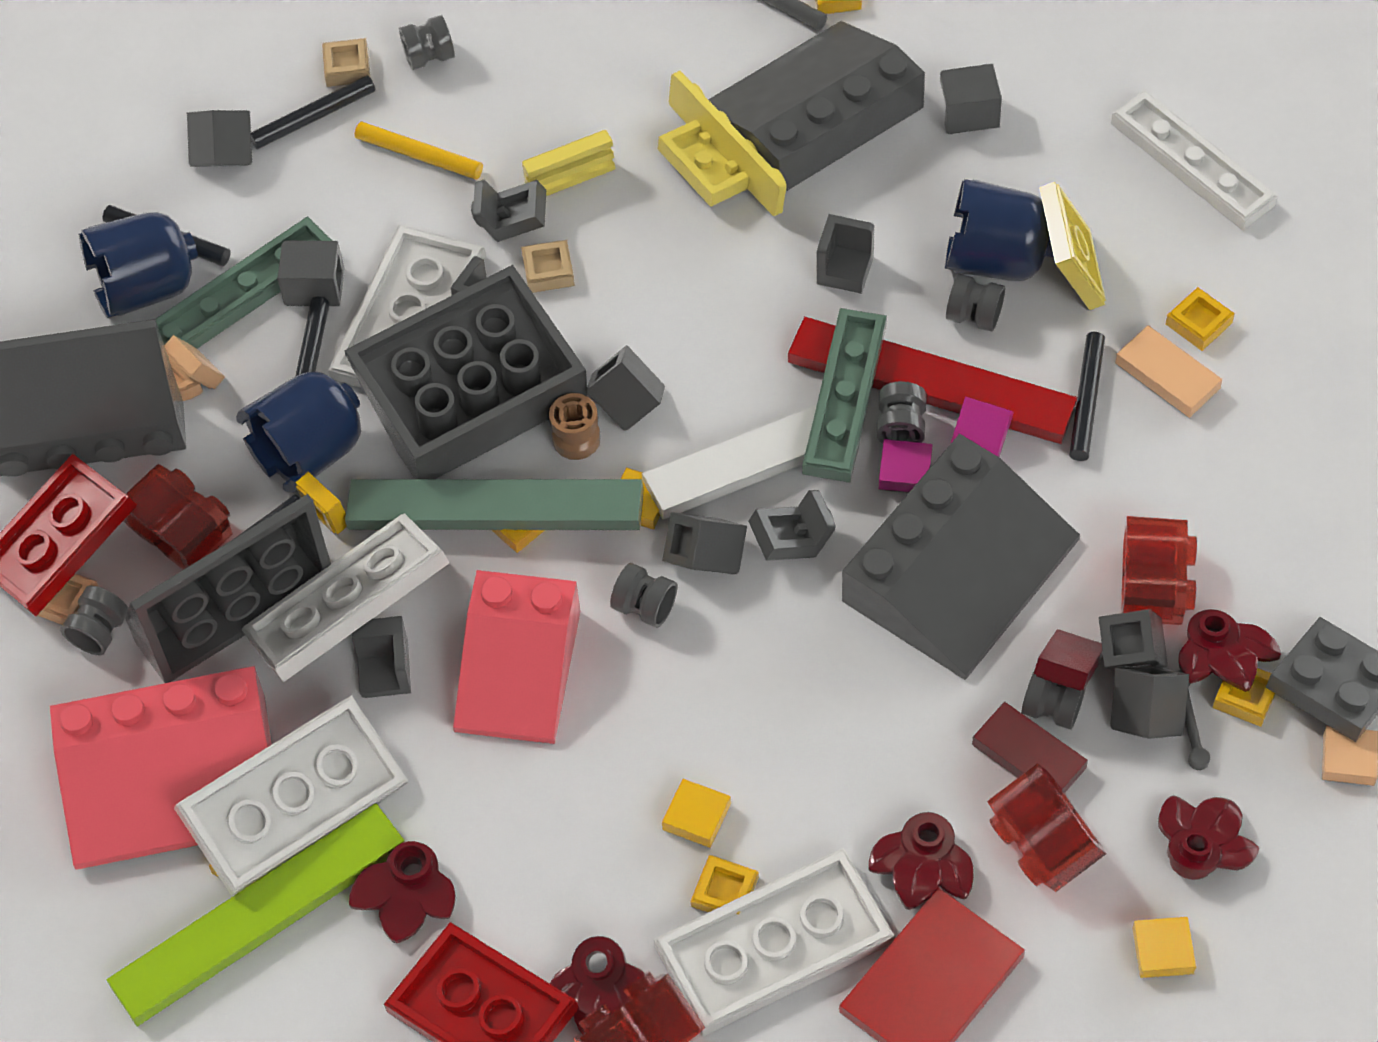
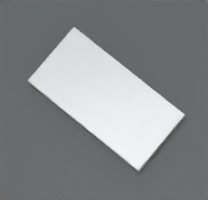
M398 225L328 369L329 376L337 382L363 388L345 356L344 350L452 296L450 287L471 259L477 256L485 260V247Z
M404 513L246 624L241 630L278 677L285 682L450 562L442 549Z
M351 695L175 805L174 809L231 896H233L373 804L378 803L406 785L408 779Z
M841 848L655 938L654 946L702 1037L889 946L894 941L895 936L845 849Z

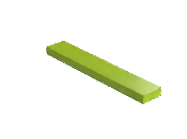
M375 803L107 978L106 981L138 1027L354 884L359 874L366 867L386 862L392 850L405 842V840L378 804Z

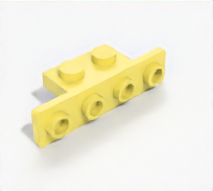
M681 71L671 74L669 105L686 124L659 136L658 151L710 207L748 189L772 216L782 213L787 185L781 172L776 168H772L758 153L755 145L750 140L745 139L732 126L727 115L714 107L696 83H692Z

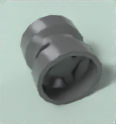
M442 15L429 18L427 23L417 27L409 24L399 27L402 46L411 70L425 67L429 60L438 59L445 61L455 58L450 32Z
M958 274L949 296L946 319L958 323L969 320L975 322L980 329L994 331L1004 302L1005 286L993 282L987 285L978 284L973 277Z
M900 381L889 383L882 387L879 391L878 406L882 415L877 420V438L881 443H884V439L918 443L924 441L925 421L922 415L926 412L927 393L924 388L914 383Z
M629 563L623 568L616 580L611 594L610 607L623 614L634 612L640 615L641 621L658 628L665 622L674 605L678 584L664 576L653 578L648 575L645 568Z
M91 585L87 586L80 596L78 611L68 615L60 631L67 641L75 647L99 656L104 655L112 641V630L123 624L128 606L110 591Z
M1033 671L1024 697L1021 713L1033 718H1039L1043 715L1049 717L1051 715L1056 725L1072 730L1080 711L1086 687L1084 690L1079 691L1036 677Z

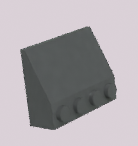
M840 21L708 100L718 111H722L727 115L732 126L745 139L750 140L755 145L758 153L772 168H776L781 172L787 185L786 191L921 110L924 107L925 72L896 44Z
M514 265L344 350L345 356L391 442L414 479H437L549 420L550 407L555 400L563 395L580 393L588 396L586 392L587 378L585 367Z
M155 319L0 341V476L16 477L26 472L53 468L59 469L72 454L86 464L101 461L111 463L123 458L149 454L159 456L171 451L186 449L183 400Z
M959 434L843 569L842 602L966 680L1080 539V534L1001 458Z
M306 494L130 602L125 619L133 639L164 683L175 680L245 636L241 629L246 624L331 565L313 500Z

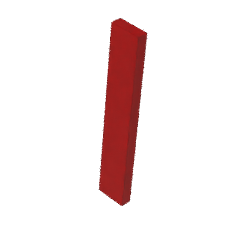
M804 316L788 351V363L824 373L836 325ZM886 340L882 342L872 388L881 390L883 386L893 382L914 383L926 391V404L958 414L961 412L965 397L1013 411L1009 429L1058 444L1063 442L1077 403V397Z

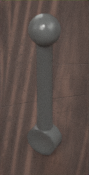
M1188 690L1185 722L1192 748L1188 762L1193 769L1203 770L1210 762V753L1205 748H1202Z

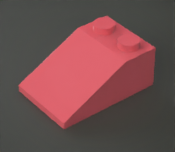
M476 571L466 619L453 725L454 732L555 744L581 612L576 581Z

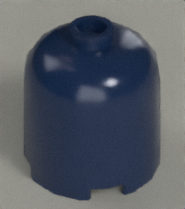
M964 179L962 181L954 211V216L962 218L960 232H955L954 237L949 236L945 269L954 270L956 273L1001 280L1025 281L1032 278L1040 270L1045 256L1054 258L1043 202L1039 196L974 179Z
M159 212L143 213L90 226L81 230L82 233L79 234L86 270L96 268L102 288L93 291L106 318L121 316L183 293L189 285L192 275L191 260L198 258L196 245L191 233L186 232L182 234L179 226L172 218Z
M305 372L295 376L238 411L236 416L237 422L240 424L246 422L250 434L244 437L243 441L255 461L269 478L278 473L286 481L282 484L283 490L290 493L297 491L295 482L308 471L316 477L349 453L356 445L361 433L360 416L357 408L360 407V401L356 393L348 384L342 383L340 385L336 380L322 372Z

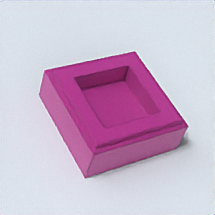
M965 397L951 443L961 434L1000 457L1014 412Z
M884 439L878 489L910 492L931 467L933 444Z

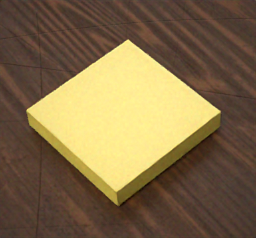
M1052 182L1040 187L1055 264L1089 310L1105 305L1104 301L1106 299L1090 228L1059 184Z

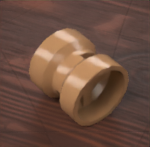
M569 393L559 397L553 402L549 411L554 448L562 457L570 460L587 458L595 453L600 445L601 436L596 405L588 396L580 393Z

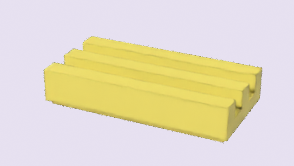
M602 130L524 160L522 162L524 181L528 183L538 180L546 189V196L613 171L615 170V163L612 160L614 152L611 149L613 141L607 130Z

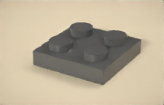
M1319 617L1272 672L1266 688L1357 742L1378 715V651L1329 621Z

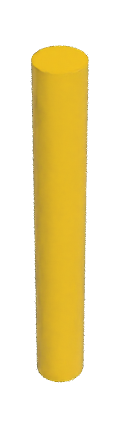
M362 121L356 126L354 134L356 139L478 180L482 174V162Z

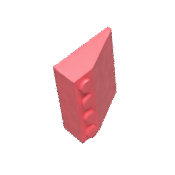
M255 666L50 706L53 750L75 870L198 846L175 811V805L272 745L265 696Z

